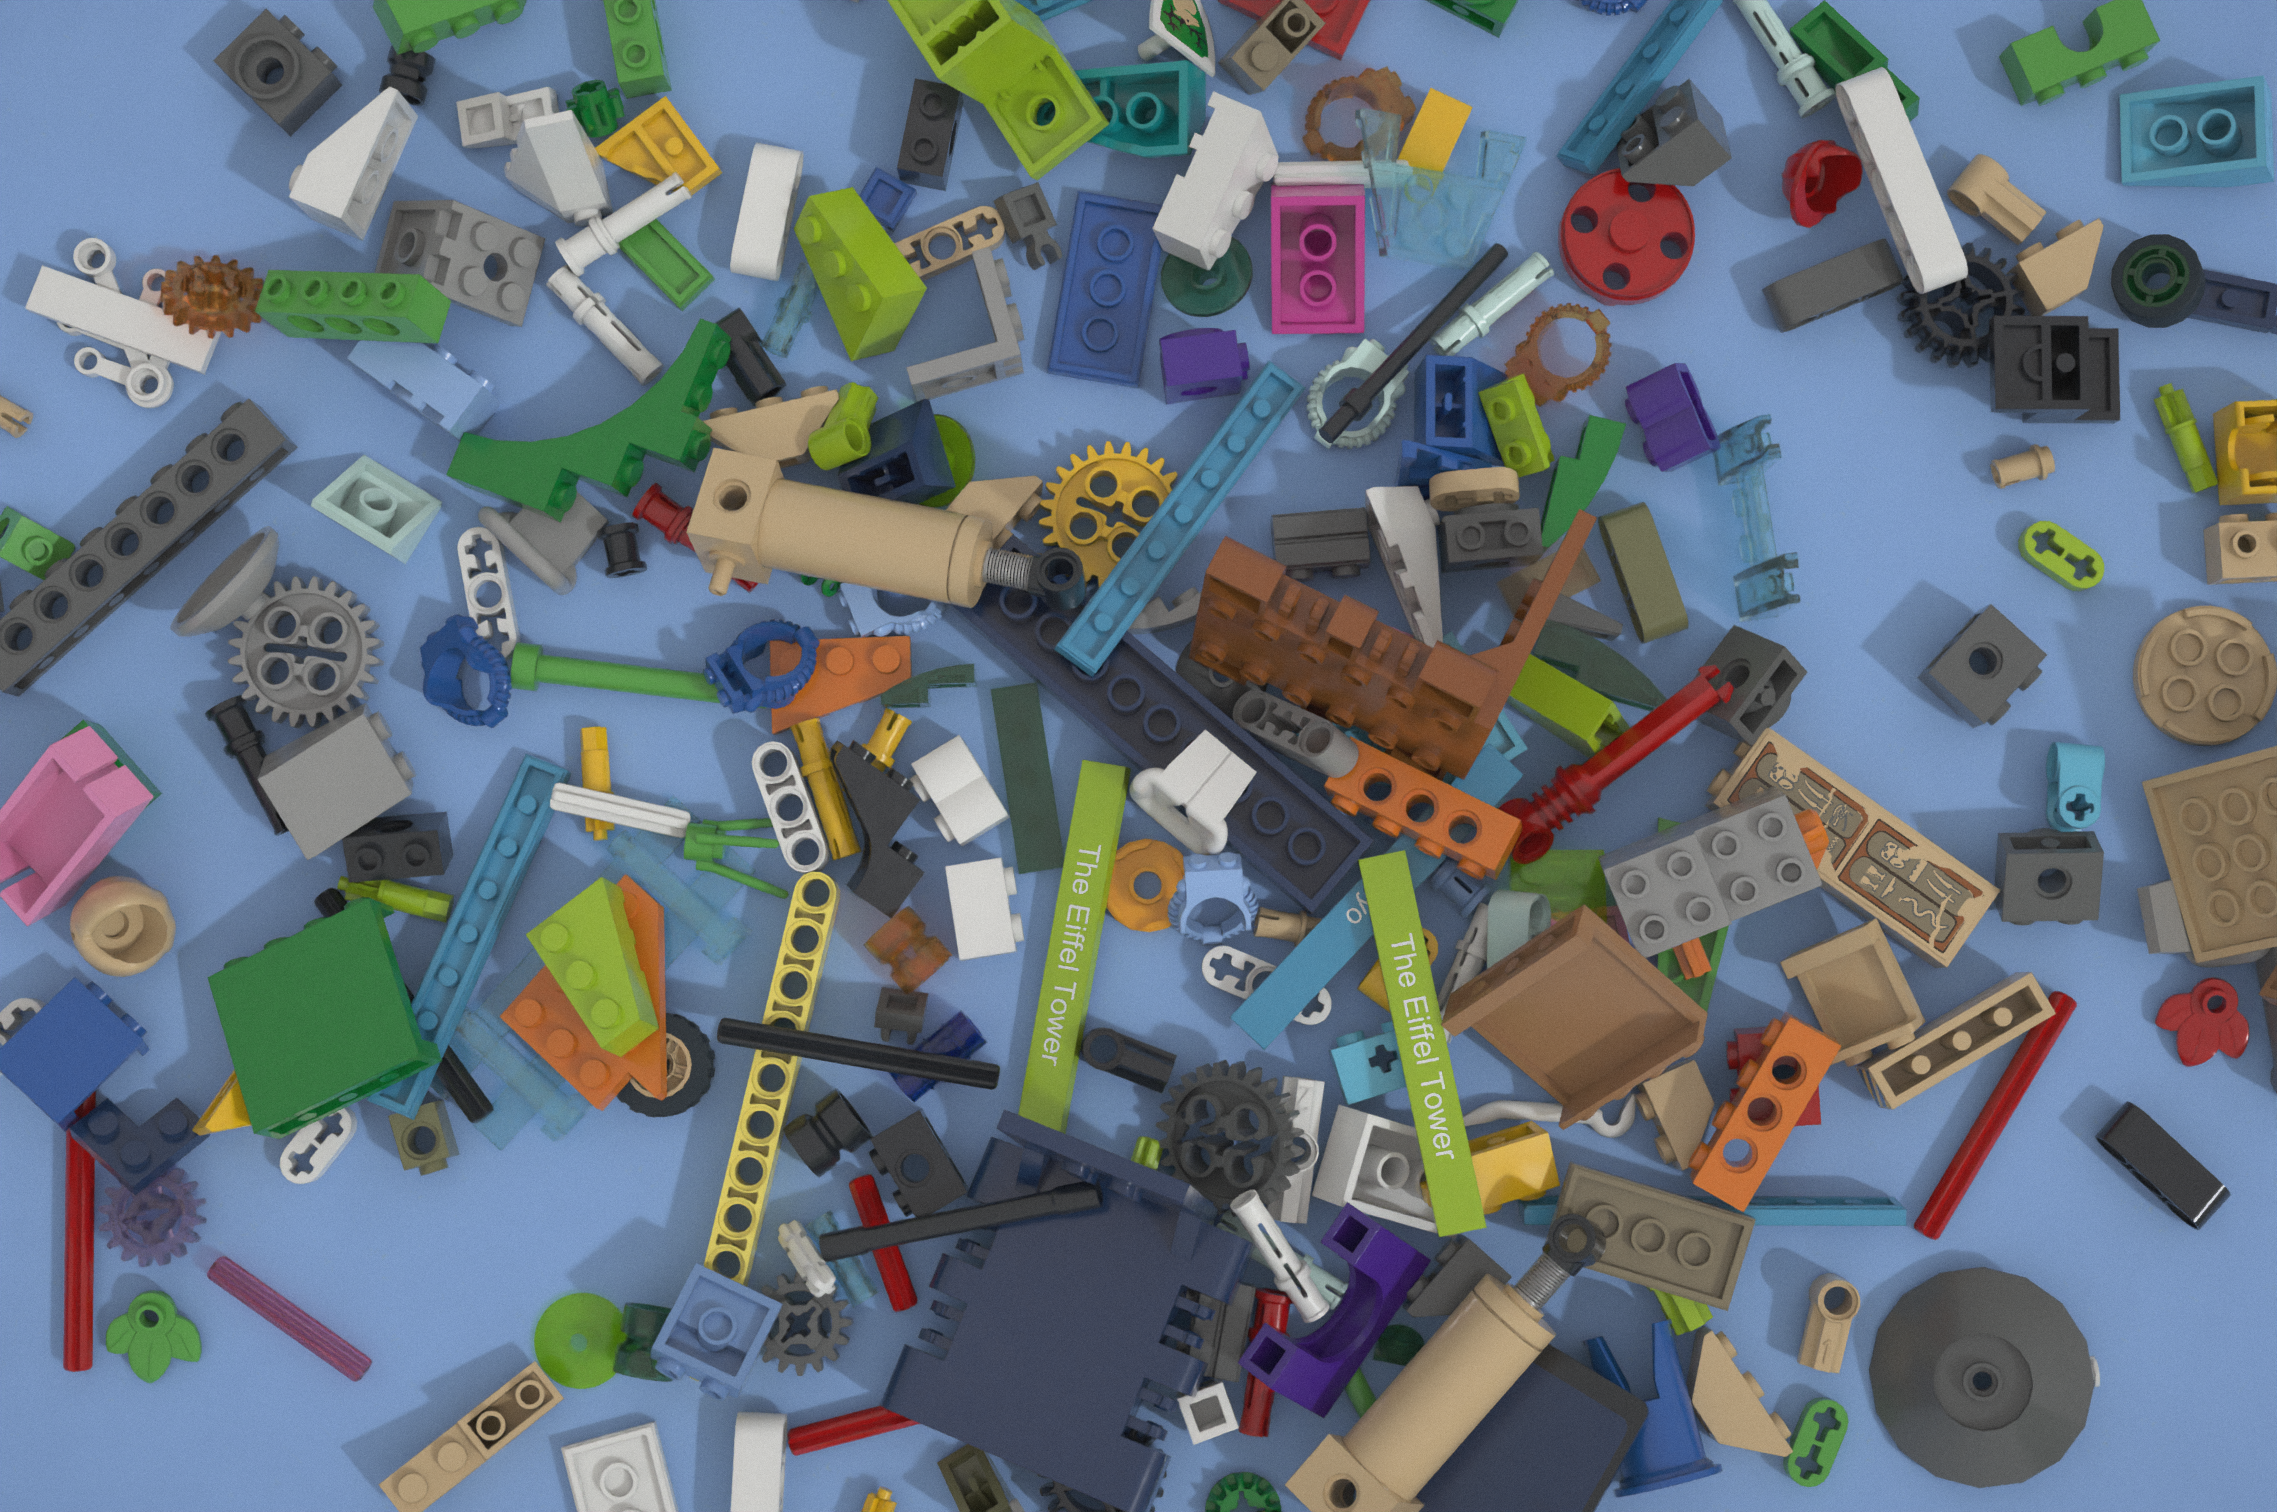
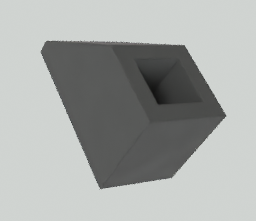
M1463 1236L1459 1242L1451 1238L1434 1258L1439 1265L1427 1278L1423 1274L1407 1292L1406 1298L1408 1300L1402 1307L1413 1317L1451 1315L1486 1274L1492 1275L1504 1285L1512 1276L1466 1236Z

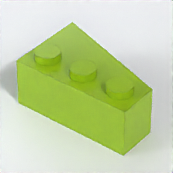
M853 187L808 196L793 229L850 360L855 361L895 351L927 287Z
M601 877L533 928L526 936L599 1046L610 1053L622 1057L658 1030L659 1026L645 973L640 969L634 946L636 940L633 930L629 928L623 905L625 899L622 888Z

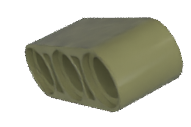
M1645 502L1599 516L1598 525L1602 540L1639 640L1644 644L1688 629V618L1654 520Z

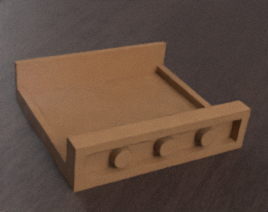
M1583 904L1452 992L1448 999L1441 1026L1454 1037L1470 1026L1563 1105L1558 1126L1564 1130L1579 1120H1588L1600 1107L1613 1099L1620 1100L1624 1098L1634 1086L1647 1078L1654 1079L1658 1077L1667 1066L1678 1059L1694 1055L1704 1042L1703 1034L1708 1013Z

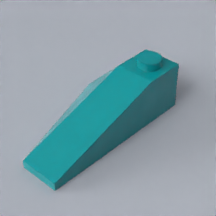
M1184 60L1074 70L1109 122V125L1088 140V143L1143 158L1191 155L1193 148L1189 147L1195 133L1200 134L1206 119V73L1194 64ZM1053 102L1045 103L1039 108L1037 122L1040 126L1047 125L1054 119L1056 110Z

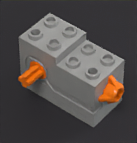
M1773 786L1601 855L1598 859L1635 949L1642 956L1648 958L1672 948L1685 980L1693 977L1702 976L1704 973L1712 970L1699 937L1732 924L1731 921L1822 886L1823 884L1816 869H1818L1828 847L1829 839L1817 811L1809 808L1794 815L1786 795L1776 786Z

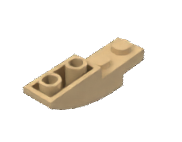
M534 1361L382 1481L379 1486L399 1512H423L564 1398Z

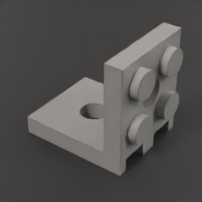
M455 200L394 201L375 273L420 274L450 299L451 303L509 326L522 327L545 238ZM490 254L497 262V273L491 280L484 272V262Z
M990 247L973 251L972 256L996 342L906 367L917 402L922 399H935L1024 373L1018 346L1019 341L1025 340L1022 323L1016 303L1007 305L1005 298L1012 296L1003 258L994 260Z

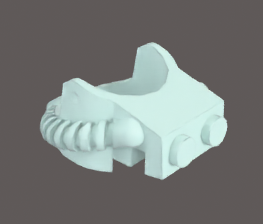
M1364 339L1357 348L1353 346L1348 347L1344 352L1342 361L1336 360L1333 362V365L1328 364L1325 366V370H1321L1318 373L1319 377L1314 378L1312 381L1314 385L1309 388L1310 395L1307 396L1309 404L1306 407L1307 411H1309L1308 419L1312 420L1311 426L1316 428L1317 431L1314 439L1328 449L1332 445H1339V448L1347 446V449H1352L1353 446L1360 448L1362 444L1367 446L1371 444L1372 440L1376 441L1379 439V435H1383L1386 432L1385 428H1389L1391 425L1390 420L1394 419L1395 413L1393 411L1397 407L1395 401L1405 393L1403 382L1409 374V371L1406 370L1408 368L1407 364L1377 395L1380 402L1379 412L1368 427L1358 431H1343L1333 443H1328L1320 436L1319 429L1327 420L1322 404L1325 390L1334 382L1343 379V377H1358L1366 381L1388 357L1384 353L1385 348L1374 339L1370 341Z

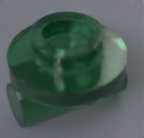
M1400 1324L1389 1325L1375 1343L1373 1360L1407 1366L1425 1345L1424 1340L1411 1327Z

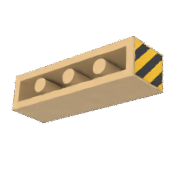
M2015 972L1913 1032L1916 1037L1915 1040L1892 1050H1889L1887 1047L1858 1064L1855 1068L1878 1107L1893 1110L2056 1013L2032 972Z

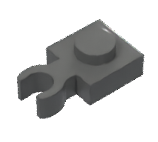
M1038 182L1002 195L994 200V204L1012 244L1021 240L1024 241L1026 245V259L1033 270L1045 265V261L1041 256V250L1046 253L1050 264L1062 258V252L1058 243L1049 236L1047 231L1056 226L1057 223Z

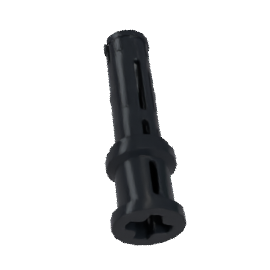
M242 695L217 704L209 709L205 715L208 721L215 722L226 743L223 749L224 752L231 759H237L274 829V834L279 836L289 830L258 781L264 758L267 755L262 747L265 743V735L262 730L255 729L244 708L247 701L242 698Z

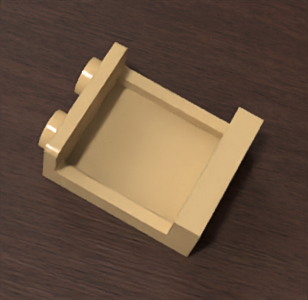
M1877 918L1792 953L1780 962L1788 979L1797 976L1823 1033L1834 1038L1841 1045L1831 1065L1843 1060L1847 1067L1861 1063L1873 1056L1872 1048L1887 1043L1889 1050L1901 1047L1915 1040L1916 1037L1913 1032L1926 1022Z

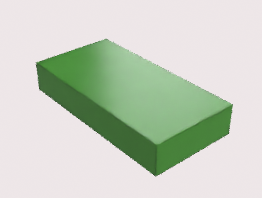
M657 219L619 242V249L681 311L715 280L713 275Z

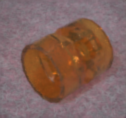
M910 906L896 914L863 945L880 965L889 964L892 967L890 976L906 995L916 990L953 956L936 936L927 937L925 935L927 925ZM911 946L918 955L913 960L904 954Z

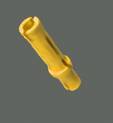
M814 718L790 726L803 766L800 767L802 777L807 776L833 861L862 852L852 826L843 793L840 789L838 777L829 760V749L823 736L820 719Z

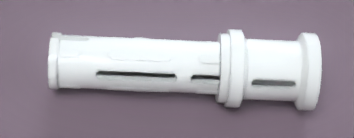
M674 172L672 176L605 219L601 216L597 218L595 216L588 220L589 226L567 240L562 237L555 241L556 246L568 266L579 277L584 274V267L606 253L611 256L618 252L617 249L620 248V241L685 200L691 199L692 195L685 186L669 195L671 191L684 184L679 174Z

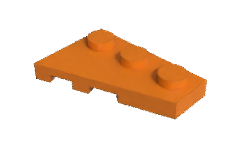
M911 637L818 639L820 644L816 648L817 662L814 667V673L811 675L808 683H805V687L802 690H798L794 700L789 705L778 709L771 708L772 734L777 735L790 730V726L814 718L820 719L835 711L857 703L866 702L911 685ZM781 640L770 641V676L787 674L799 664L802 649L797 641L793 644Z

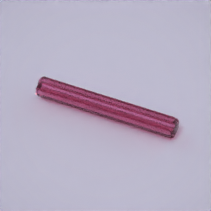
M219 1257L210 1267L207 1273L209 1280L354 1382L361 1380L370 1369L372 1361L369 1357L228 1257Z

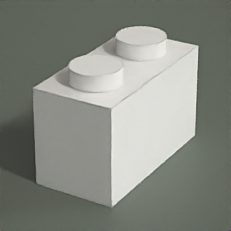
M1002 858L945 866L959 960L965 961L1017 952L1016 942L1024 941L1021 915L1020 913L1011 914L1009 896L1017 894L1013 866L1004 868Z

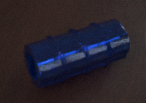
M960 1010L946 1023H941V1027L928 1038H923V1042L913 1050L971 1059V1056L988 1042L971 1019ZM889 1072L900 1089L914 1103L929 1090H934L935 1085L940 1082Z

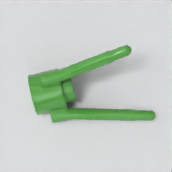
M770 818L727 821L703 819L702 824L688 823L684 844V859L696 861V870L713 872L782 899H786L789 895L788 891L771 883L714 862V858H724L726 846L777 848L779 846L777 839L727 835L726 832L773 827Z

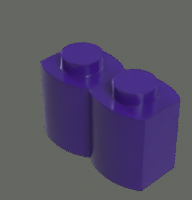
M1685 363L1671 364L1626 386L1628 398L1625 399V407L1631 420L1635 424H1641L1644 429L1646 441L1643 442L1642 446L1647 460L1653 467L1658 466L1661 472H1672L1721 449L1713 423L1703 407L1697 385Z

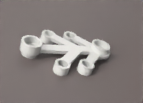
M88 238L81 241L76 246L73 255L76 267L87 276L94 278L96 285L122 294L113 274V269L116 265V255L113 249L97 238ZM97 254H104L105 261L103 265L93 268L91 264L93 257ZM162 269L149 270L143 277L142 285L144 289L139 300L158 307L161 299H166L173 293L175 288L173 278ZM164 277L165 286L163 289L153 291L152 282L154 279ZM171 310V311H170V312H173V313L182 315V316H184V317H187L186 315H184V314H183L182 312H180V311H177V310ZM57 322L59 328L71 336L84 334L124 350L131 366L128 367L107 360L98 350L92 347H85L80 349L74 357V365L80 373L90 378L102 376L125 385L129 398L144 408H157L169 400L174 388L173 378L167 370L170 362L150 356L149 359L148 354L76 328H68L67 325ZM90 355H95L97 357L96 366L93 369L85 370V359ZM156 378L158 382L157 389L152 393H146L144 390L146 381Z

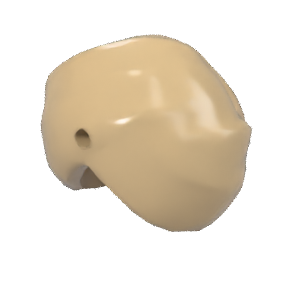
M112 876L93 884L74 905L70 917V933L77 951L92 967L110 976L128 977L146 971L171 950L174 944L176 924L167 898L161 891L153 889L135 878Z

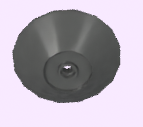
M1986 1267L1942 1272L1903 1294L1878 1328L1869 1367L1876 1413L1899 1450L1935 1477L1976 1488L2023 1483L2059 1462L2086 1425L2095 1385L2087 1341L2063 1303L2026 1277ZM1986 1372L1991 1376L1992 1382L1988 1388L1979 1389L1974 1386L1973 1377L1976 1373Z

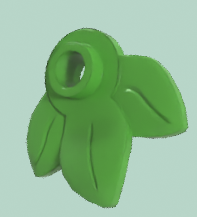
M149 1290L137 1295L131 1302L128 1312L114 1318L106 1331L107 1351L114 1354L128 1353L129 1364L133 1372L146 1383L157 1381L170 1365L172 1358L197 1362L201 1357L202 1343L196 1325L191 1320L177 1314V1307L173 1299L162 1291ZM152 1310L156 1312L159 1321L149 1320L144 1315V1311Z

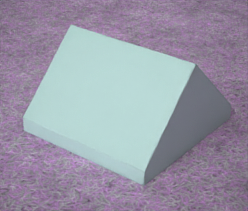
M366 455L359 458L319 493L311 503V507L404 564L412 555L442 505V501Z

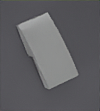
M1193 587L1182 593L1172 601L1175 608L1170 612L1158 596L1146 604L1127 631L1130 634L1156 633L1195 621L1201 592L1199 593L1196 587Z

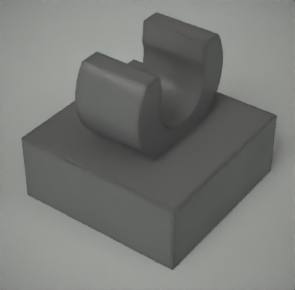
M882 987L876 1008L874 1027L881 1028V1038L883 1041L889 1042L891 1030L907 1031L908 1045L915 1043L917 1033L922 1032L927 1011L928 993Z

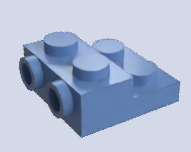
M695 1263L652 1346L650 1358L658 1361L655 1368L669 1378L681 1380L683 1375L686 1374L702 1382L699 1387L700 1391L711 1398L725 1401L727 1396L730 1395L738 1399L783 1304Z

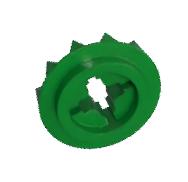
M1236 1472L1220 1479L1211 1489L1205 1505V1512H1230V1510L1237 1508V1500L1240 1499L1239 1491H1243L1244 1499H1247L1249 1506H1257V1509L1264 1508V1510L1257 1512H1281L1280 1499L1274 1487L1263 1477L1250 1472Z

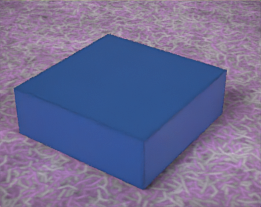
M876 167L859 196L880 225L894 232L915 198L917 191L915 188Z

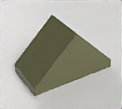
M966 1444L937 1462L960 1512H1012L1008 1502L1015 1498L986 1451Z

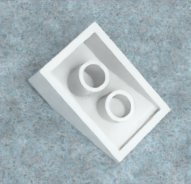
M388 87L307 155L303 165H298L295 168L289 182V190L291 191L289 198L313 221L363 241L418 118V115L397 89Z
M1338 1104L1312 1196L1344 1207L1348 1202L1363 1213L1437 1233L1433 1210L1424 1202L1420 1183L1426 1181L1415 1127ZM1457 1234L1448 1235L1447 1237L1456 1239Z

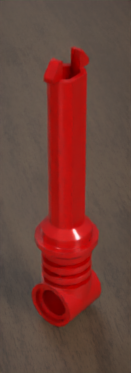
M1703 666L1697 669L1700 673L1699 676L1582 765L1570 764L1565 769L1559 765L1555 770V777L1550 780L1553 786L1548 788L1544 784L1540 787L1543 790L1541 795L1536 791L1531 795L1534 798L1532 802H1529L1527 798H1515L1502 804L1498 809L1521 820L1523 831L1510 853L1513 860L1519 864H1528L1543 857L1553 844L1555 834L1552 830L1555 827L1559 831L1564 829L1561 823L1564 820L1568 824L1573 822L1574 820L1571 818V815L1574 813L1578 817L1582 814L1592 815L1596 812L1593 806L1600 801L1602 790L1721 700L1725 704L1729 702L1734 690L1729 681L1717 691L1708 682L1720 673L1717 666Z

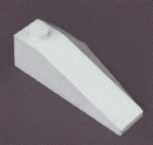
M568 110L523 120L516 137L518 148L511 149V162H506L504 166L505 176L514 189L565 222H575L576 226H589L588 220L594 216L597 218L598 216L611 215L613 210L603 161L573 111Z

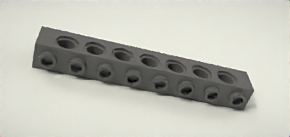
M248 399L244 403L237 402L229 407L220 418L221 424L209 434L203 433L193 439L186 447L185 451L187 454L175 465L169 464L157 471L151 478L150 483L152 485L139 497L135 495L121 503L115 511L117 516L104 528L97 527L90 531L81 540V548L69 559L64 558L54 563L44 575L46 579L33 591H24L9 605L11 611L0 620V690L2 692L18 697L298 448L261 406ZM243 440L245 449L242 456L235 461H228L227 450L229 446L235 441ZM207 471L209 474L207 487L201 492L194 493L192 489L194 477L200 472ZM172 502L174 506L172 518L167 523L159 524L157 520L158 510L162 505ZM131 534H137L139 544L136 551L125 556L122 551L124 540ZM101 565L103 568L101 582L94 587H89L87 582L89 571L93 567ZM65 596L68 601L67 611L62 617L55 619L52 614L53 604L58 598ZM30 628L32 631V641L26 649L20 650L17 646V637L22 630Z

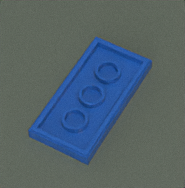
M1082 191L1077 192L1047 374L1138 389L1162 251L1152 228L1163 205Z

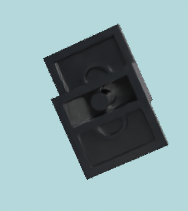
M1993 316L1989 319L1991 412L2022 413V423L2115 424L2120 421L2118 328H2089L2088 316Z

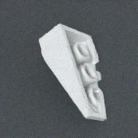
M1418 486L1373 487L1365 490L1367 526L1414 638L1433 648L1437 640L1443 642L1435 527L1440 525L1438 512L1430 505V499H1423Z

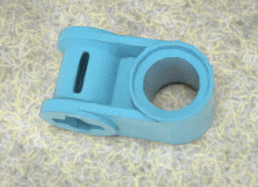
M2052 742L2046 762V776L2048 780L2046 819L2052 829L2060 832H2078L2091 826L2099 818L2101 812L2102 779L2105 769V753L2102 746ZM2071 802L2072 809L2080 811V817L2076 819L2074 812L2067 811L2066 805Z

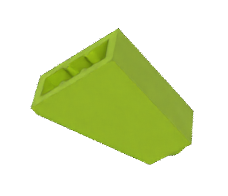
M1529 654L1506 703L1589 759L1630 728L1613 701L1532 654Z

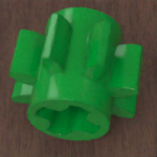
M590 80L575 86L571 91L573 99L565 101L566 111H573L583 130L590 138L602 137L614 132L618 128L616 118L625 116L618 88H612L607 91L603 80Z

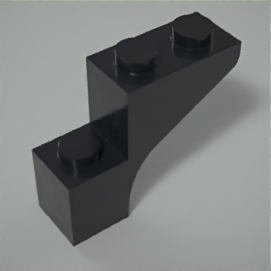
M836 740L829 751V760L861 826L864 838L860 863L846 885L859 897L892 919L925 873L914 864L919 856L897 840H895L891 847L888 846L920 799L909 792L914 785L913 782L892 767L887 774L874 767L872 762L877 756L853 740L850 746L846 747Z

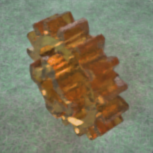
M214 255L211 262H204L200 256H194L193 265L178 261L177 270H167L165 272V281L161 282L164 315H173L174 326L188 324L189 334L194 335L200 329L206 330L208 338L213 339L216 331H223L228 338H232L235 328L247 333L251 329V322L260 323L262 321V317L255 312L264 281L262 278H253L254 269L251 267L242 270L238 269V260L236 259L229 261L227 264L221 263L219 255Z

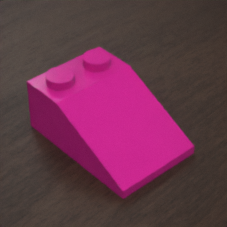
M1364 184L1271 185L1272 334L1364 333Z

